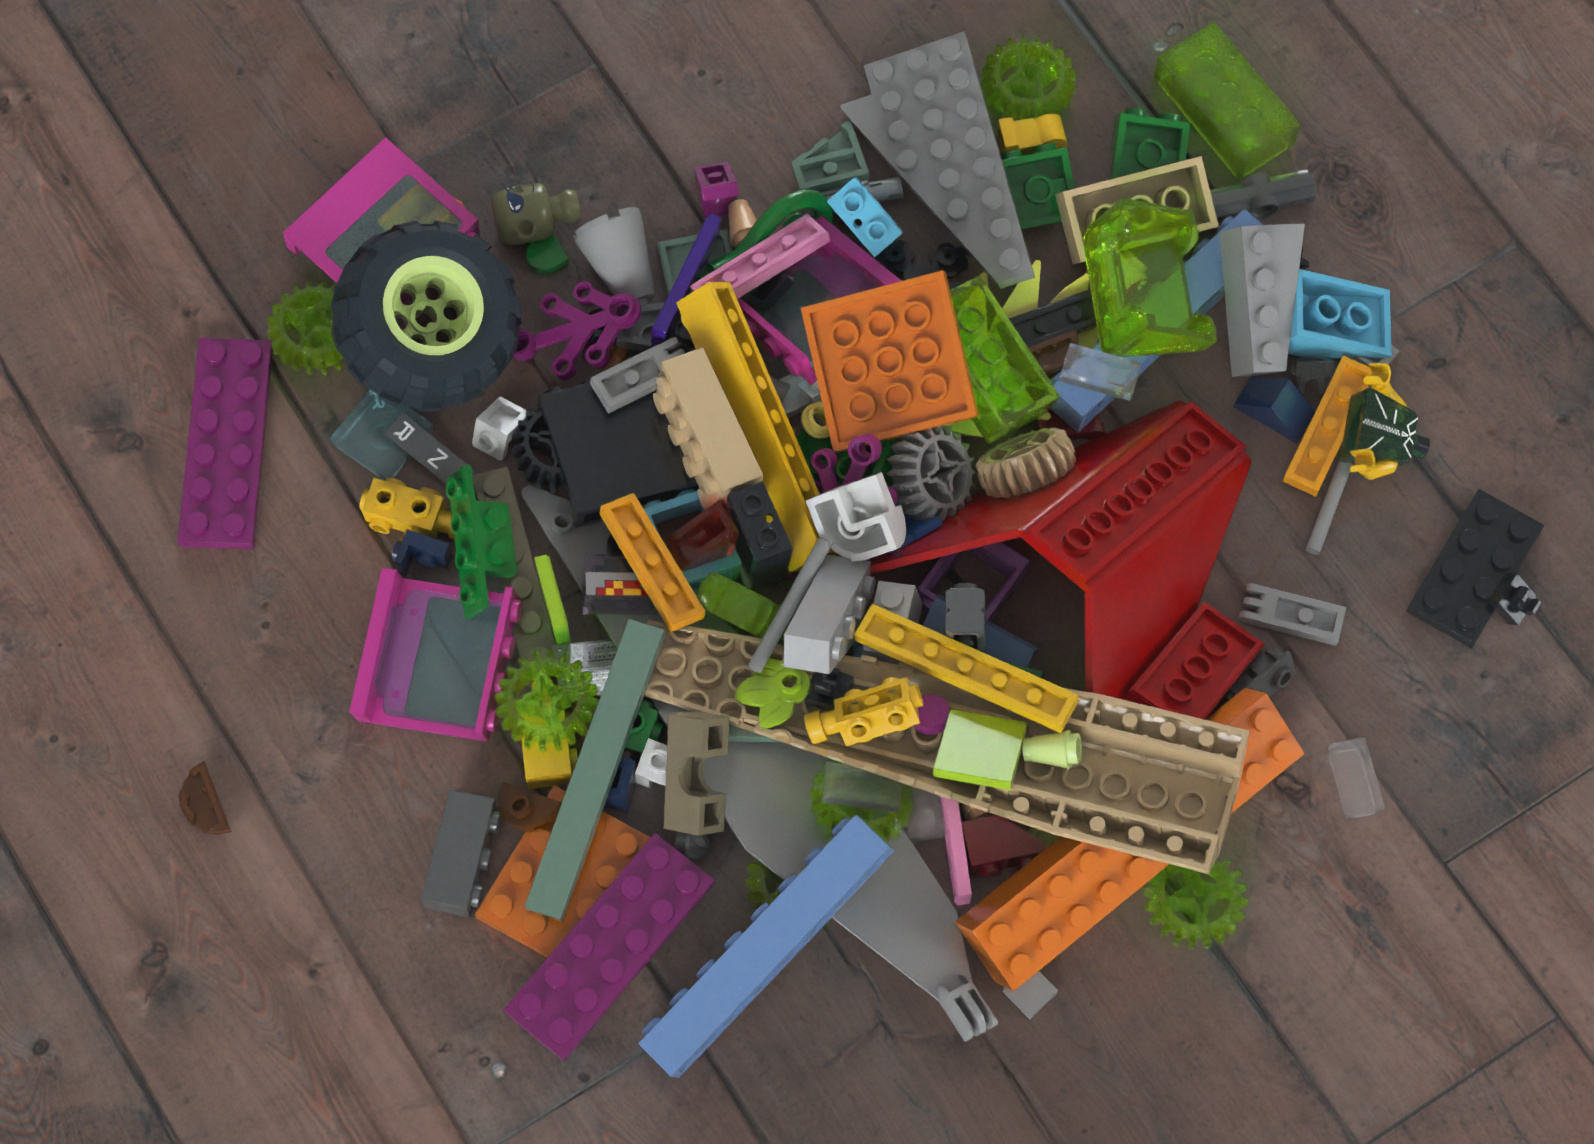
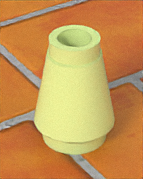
M1064 730L1062 733L1054 732L1033 736L1032 738H1024L1023 740L1024 761L1068 769L1071 768V765H1080L1082 743L1079 733H1071L1070 730Z

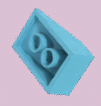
M1299 269L1288 354L1304 358H1342L1343 355L1348 358L1364 356L1366 358L1391 357L1390 290Z

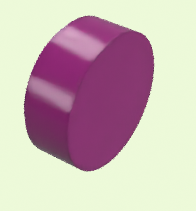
M935 694L923 695L924 706L918 707L920 724H916L914 727L923 734L932 735L940 733L946 727L950 713L949 705L941 696Z

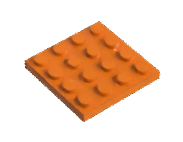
M944 270L801 308L830 440L835 453L847 451L850 441L864 433L872 434L882 442L979 417L947 275Z
M554 785L547 797L562 803L566 791ZM602 811L562 922L524 908L555 822L550 820L542 826L535 827L536 831H525L475 913V916L482 922L548 958L651 837Z

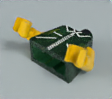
M1369 363L1372 375H1366L1363 382L1366 385H1370L1371 388L1351 395L1339 457L1341 462L1355 464L1350 466V472H1359L1368 480L1394 473L1397 467L1409 463L1411 455L1418 458L1425 457L1430 447V439L1428 437L1415 433L1418 416L1415 411L1407 408V404L1392 388L1389 382L1391 369L1386 363Z

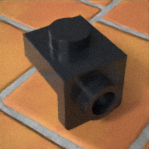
M785 269L740 298L749 306L755 305L766 313L796 282L789 271Z

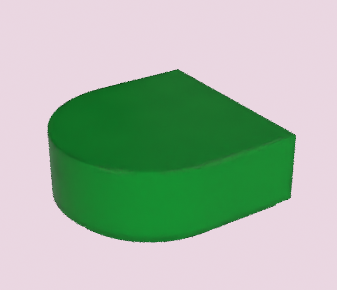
M553 234L547 239L531 242L527 248V262L535 273L548 275L569 265V258Z

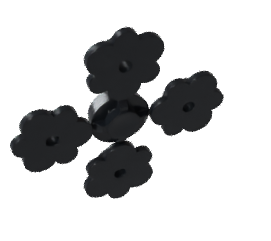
M897 240L892 245L889 244L874 257L876 261L892 274L896 272L903 274L902 281L941 270L946 272L948 279H952L957 273L965 272L969 267V262L965 258V250L960 247L955 248L951 243H942L938 246L937 251H932L928 257L931 262L929 267L922 263H911L915 260L916 255L913 250L909 249L908 243L904 240ZM950 288L955 314L957 315V311L960 310L963 304V298L954 294Z

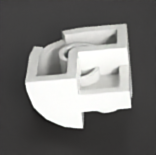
M882 472L850 482L806 500L819 537L830 542L832 550L842 557L851 559V562L867 560L896 550L905 542L906 523L902 506L894 505Z

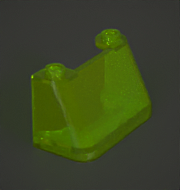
M1122 198L1087 228L1083 241L1100 347L1105 355L1124 358L1200 352L1207 350L1218 342L1213 319L1203 314H1197L1193 317L1183 256L1195 246L1198 240V229L1194 211Z

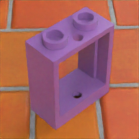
M1002 542L967 550L1008 577L986 608V620L991 623L1027 575L1030 560ZM963 552L940 557L918 587L917 591L923 603L921 611L928 615L937 596L934 594L935 590Z

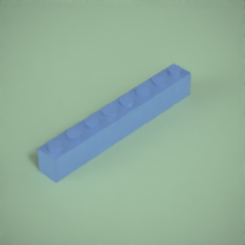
M1245 209L1235 218L1228 216L1218 227L1217 234L1211 240L1206 237L1197 245L1193 251V257L1187 262L1184 259L1179 261L1171 270L1170 278L1163 284L1161 282L1154 284L1147 292L1146 300L1141 305L1133 304L1129 307L1121 318L1122 322L1115 329L1111 326L1108 327L1099 336L1097 345L1091 351L1084 349L1072 363L1073 367L1066 374L1059 372L1050 381L1047 387L1049 394L1046 405L1077 433L1083 429L1225 296L1219 232L1239 226L1263 224Z
M857 815L852 819L849 817L844 818L833 829L832 835L834 838L824 848L820 845L807 856L804 861L807 864L805 869L798 876L791 874L777 889L780 895L770 905L765 902L752 914L750 919L753 923L744 933L737 931L727 940L723 946L726 952L716 962L713 959L709 960L696 974L699 980L689 990L683 988L669 1002L672 1008L662 1019L659 1016L655 1017L643 1029L642 1034L645 1037L638 1044L670 1077L680 1078L893 854L895 850L862 818Z

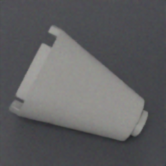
M639 208L619 209L620 217L609 218L605 214L578 228L575 231L576 235H573L574 241L613 296L620 293L630 294L641 305L651 304L650 299L655 296L643 219Z

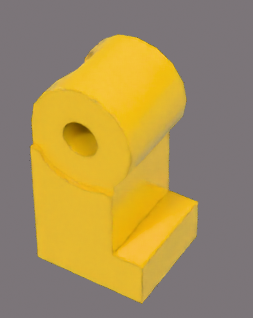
M1045 114L1036 119L1029 118L1013 121V117L998 119L996 136L1001 154L1021 150L1022 156L1034 154V147L1056 143L1057 149L1067 145L1061 116L1058 114Z

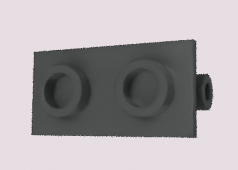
M1276 647L1272 651L1267 649L1248 667L1249 672L1256 677L1252 679L1243 673L1224 696L1223 701L1227 703L1244 688L1267 693L1270 698L1280 688L1286 687L1296 674L1291 652L1287 650L1283 654Z

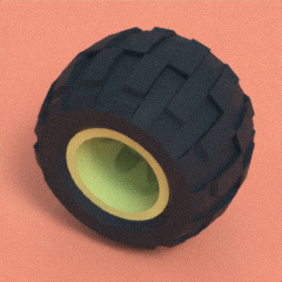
M410 221L393 225L392 229L381 234H374L358 247L355 254L345 264L334 288L330 310L332 311L333 326L331 332L336 350L339 353L341 352L348 365L347 370L361 386L363 384L379 395L378 399L396 407L404 405L413 407L416 411H439L441 408L449 406H460L478 397L498 379L510 363L518 345V332L522 324L520 298L516 297L513 286L515 280L505 261H498L490 251L492 246L477 234L471 237L458 231L457 225L441 221H434L433 224H421L418 221ZM427 288L436 289L439 293V299H428L425 290ZM400 294H410L413 298V304H402ZM445 308H453L457 313V319H447L444 316L443 310ZM421 313L427 314L432 320L426 327L419 325L415 319ZM395 318H400L405 322V329H400ZM443 332L448 335L450 341L447 343L438 342L436 334ZM411 338H419L423 344L417 343Z

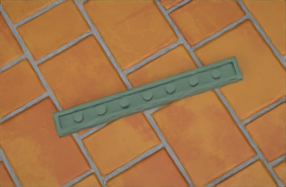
M628 619L524 906L529 911L562 922L564 920L665 639L666 631L664 629Z

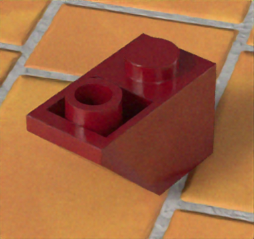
M998 815L961 822L969 876L979 874L980 878H990L1000 875L1002 869L1017 867V870H1020L1046 849L1044 842Z

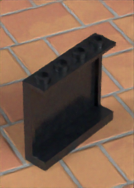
M591 378L582 381L578 386L566 389L554 387L539 395L537 412L542 411L573 505L571 515L576 528L603 521L599 514L602 505L632 493L635 494L643 507L655 500H660L661 502L671 500L687 489H695L696 491L699 489L695 477L690 478L685 471L683 465L684 454L680 445L675 446L668 432V425L670 423L665 413L660 414L655 406L653 393H656V390L610 413L606 411L590 385Z

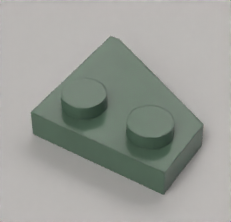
M851 120L844 122L841 125V131L827 140L824 137L814 145L812 150L802 153L791 162V169L798 190L824 192L843 188L855 176L860 181L866 179L868 182L870 181L869 171Z

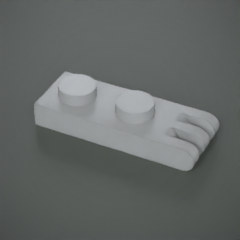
M676 337L591 377L590 385L608 413L656 390V378L659 377L661 362L686 353L684 349H680L670 354V352L680 346Z
M1253 583L1246 585L1245 593L1259 599L1252 597L1243 598L1242 607L1256 612L1240 611L1239 621L1337 646L1346 607Z

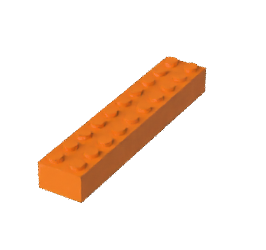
M1244 688L1206 719L1250 731L1240 785L1231 813L1305 754L1267 693ZM1060 836L956 920L955 924L994 981L1015 991L1169 864Z

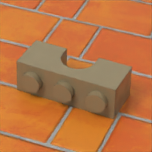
M700 711L669 714L667 729L668 743L663 828L697 836L723 832L726 793L714 791L707 785L703 775V767L707 758L728 755L729 717Z

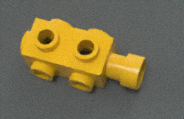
M373 478L370 489L366 488L363 491L359 508L366 522H370L369 527L383 534H389L391 529L404 532V537L407 530L434 539L437 538L438 532L449 534L450 539H454V534L450 528L451 512L447 511L448 507L444 497L438 491L427 487H422L420 490L413 489L395 478H386L385 481ZM383 497L390 499L387 503H381ZM416 506L425 509L421 513L414 512Z
M890 677L883 680L881 685L867 690L852 689L847 691L844 697L834 700V710L824 713L818 710L805 714L804 721L809 738L813 744L829 740V735L840 732L845 745L850 746L920 724L918 707H922L924 704L917 684L910 685L907 677L901 679ZM889 690H897L894 693L888 692ZM854 701L860 702L859 704H851Z

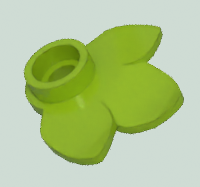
M769 658L761 673L753 671L755 676L747 678L739 685L734 698L740 703L760 707V727L762 729L771 728L785 722L792 716L795 704L804 701V698L809 694L811 681L804 670L784 667V663L779 659ZM797 681L793 687H785L788 682Z

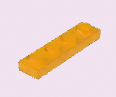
M1344 355L1342 356L1282 482L1315 497L1317 496L1370 386L1363 382L1366 375H1372L1370 367Z
M632 493L602 505L599 512L601 518L670 633L704 619L705 609L635 494Z

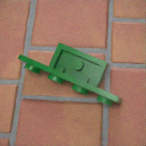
M464 465L447 478L446 495L450 500L452 516L450 528L455 539V565L459 571L461 587L459 599L463 605L464 618L472 619L489 607L486 576L511 578L517 574V565L508 503L476 500L471 465Z

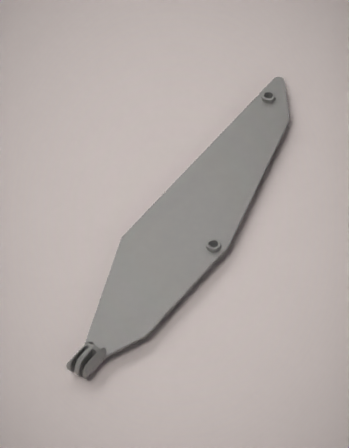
M532 485L522 489V499L617 649L628 619L647 624L648 619L664 623L649 596L586 594V572H595L594 565H604L603 557H608L606 546L611 533L604 521L576 528L571 515L573 508L571 501ZM695 593L705 609L704 619L688 626L738 634ZM649 698L656 710L659 711V715L667 727L669 714L689 711ZM728 742V755L706 759L703 767L704 779L712 790L726 793L724 815L728 824L744 849L783 880L791 874L798 876L805 869L807 864L804 861L807 856L820 845L824 848L834 838L832 831L844 818L849 817L852 819L855 815L862 818L895 851L832 918L939 1001L964 1042L972 1039L973 1036L984 1033L986 1029H991L998 1025V1020L972 982L962 932L955 924V921L958 920L956 909L865 770L783 742Z

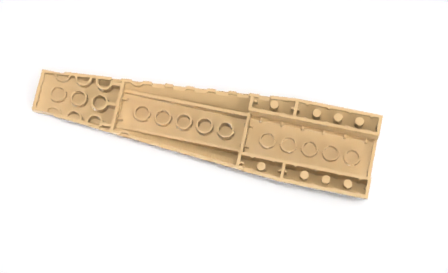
M649 619L647 621L648 625L664 629L666 636L644 697L660 700L689 711L728 716L730 725L1054 835L1209 874L1219 856L1240 785L1250 735L1249 730L1106 695L1067 689L1078 694L1079 702L1063 731L1070 730L1071 733L1080 734L1082 743L1080 765H1071V768L1068 769L1024 761L1022 747L1011 790L933 777V768L944 730L937 734L928 735L919 732L913 725L905 730L894 731L875 737L870 741L859 742L850 746L845 745L839 732L829 735V740L813 744L805 726L804 715L818 710L821 713L828 711L806 705L804 701L795 704L793 714L788 720L777 726L762 729L759 723L760 707L740 703L735 700L734 696L737 688L744 680L755 676L753 670L748 667V664L763 638L691 626L670 633L665 623ZM777 644L770 658L779 659L784 663V645ZM844 655L835 666V668L840 669V672L854 676L852 689L863 691L881 685L883 680L890 677L898 679L907 677L910 685H918L922 696L935 694L944 698L949 705V710L954 709L1027 722L1025 738L1057 732L899 661V664L878 661L877 657L862 655L859 658ZM804 670L811 681L814 672ZM790 681L785 687H793L797 681ZM889 690L888 692L894 693L897 690ZM854 701L851 704H859L860 702Z

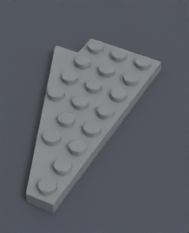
M963 31L864 65L871 95L840 105L844 116L849 121L851 120L852 125L899 175L1000 289L1035 278L965 32Z

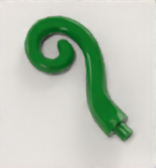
M797 190L781 197L759 217L733 251L708 263L706 266L707 272L699 275L698 280L770 237L786 217L788 218L784 221L782 229L804 216L802 213L797 212L799 210L812 209L815 213V220L823 216L832 224L834 210L827 203L828 198L815 190Z

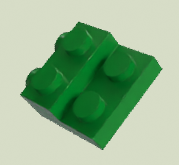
M1125 108V113L1115 115L1111 143L1113 156L1109 180L1186 160L1191 123L1181 122V116L1176 114L1160 113L1159 118L1147 117L1145 110Z
M1050 143L1034 147V154L1022 156L1021 150L1000 154L1022 230L1062 222L1055 194L1075 189L1067 147L1057 149L1056 143Z

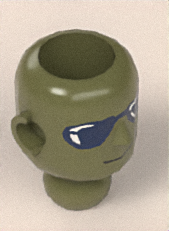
M540 182L527 185L519 183L515 187L498 190L494 193L491 200L498 238L500 242L508 246L547 239L554 233V222L565 221L567 223H575L581 219L578 196L575 190L565 189L558 195L549 196L547 187Z

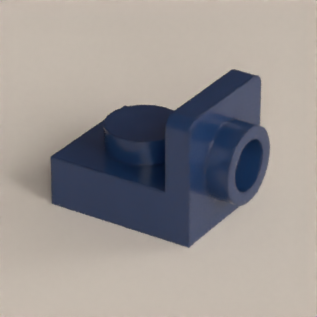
M407 530L403 540L399 539L396 542L392 553V561H394L395 568L402 576H406L413 558H416L415 561L427 568L436 569L437 566L448 569L453 557L449 543Z

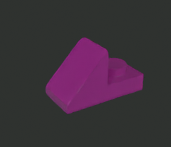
M729 161L694 167L704 217H707L710 213L716 216L728 214V205L737 200V196H739L737 180Z

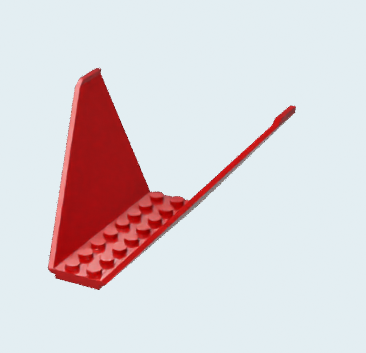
M1175 401L1106 433L1105 436L1095 438L1074 448L1077 460L1074 463V467L1065 476L1059 477L1056 482L1049 483L1044 488L1033 490L1032 493L1027 492L1020 496L1014 495L1009 498H993V496H987L985 490H982L971 496L973 501L964 503V509L956 510V515L946 516L945 520L942 521L943 525L922 536L921 539L908 544L893 554L887 552L865 561H871L870 574L1021 537L1085 591V692L1129 701L1125 698L1129 689L1196 611L1252 462L1249 455L1244 452L1247 446L1195 403L1190 401L1186 404L1183 401Z

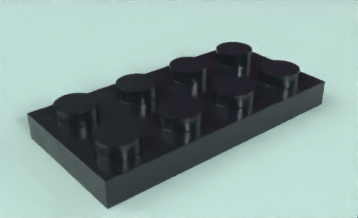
M1478 489L1406 612L1472 649L1495 610L1488 602L1506 572L1517 573L1544 525Z

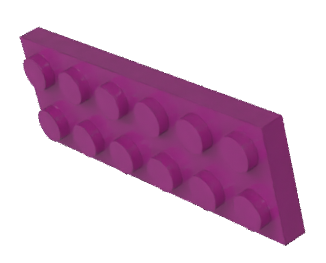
M199 338L177 541L180 547L254 549L273 356L272 340Z
M654 833L503 1009L504 1013L565 1062L715 885V880L658 834Z

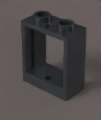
M763 481L728 494L723 523L742 562V568L752 590L786 577L793 548ZM770 515L773 517V521L766 522L764 517Z

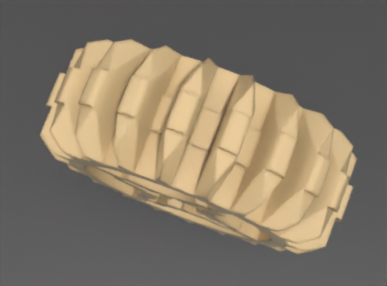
M1043 428L1039 431L1032 430L1029 433L1008 438L1007 441L997 444L995 448L989 449L984 455H981L975 466L982 488L985 489L987 496L1009 498L1014 495L1020 496L1027 492L1032 493L1033 490L1044 488L1045 485L1056 482L1059 477L1065 476L1074 467V463L1077 460L1072 441L1068 438L1065 430Z

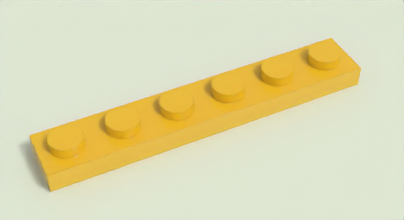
M875 604L870 606L854 633L855 641L1059 733H1062L1079 702L1078 694Z

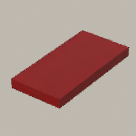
M1203 601L1129 689L1125 698L1130 702L1206 720L1258 656L1265 643Z

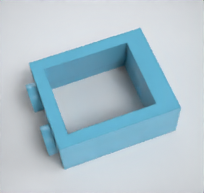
M856 176L827 201L874 257L903 233V230ZM855 219H860L862 225H856Z
M695 489L684 490L675 498L665 502L655 500L643 506L656 530L655 524L699 509L701 510L721 556L681 570L694 593L738 579L742 562L721 518L714 520L710 509L705 510L702 507Z

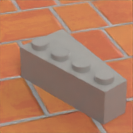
M1305 224L1239 226L1219 232L1232 377L1258 376L1286 371Z
M826 555L784 633V667L824 674L831 673L856 642L854 633L870 608V599L873 598L876 584L875 577L870 576L871 561L851 562L849 558Z

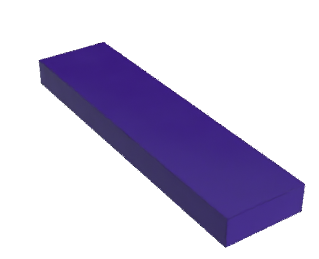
M712 213L707 216L653 325L651 346L654 347L669 340L680 317L676 302L691 293L690 285L697 282L698 276L701 274L719 237L721 217Z

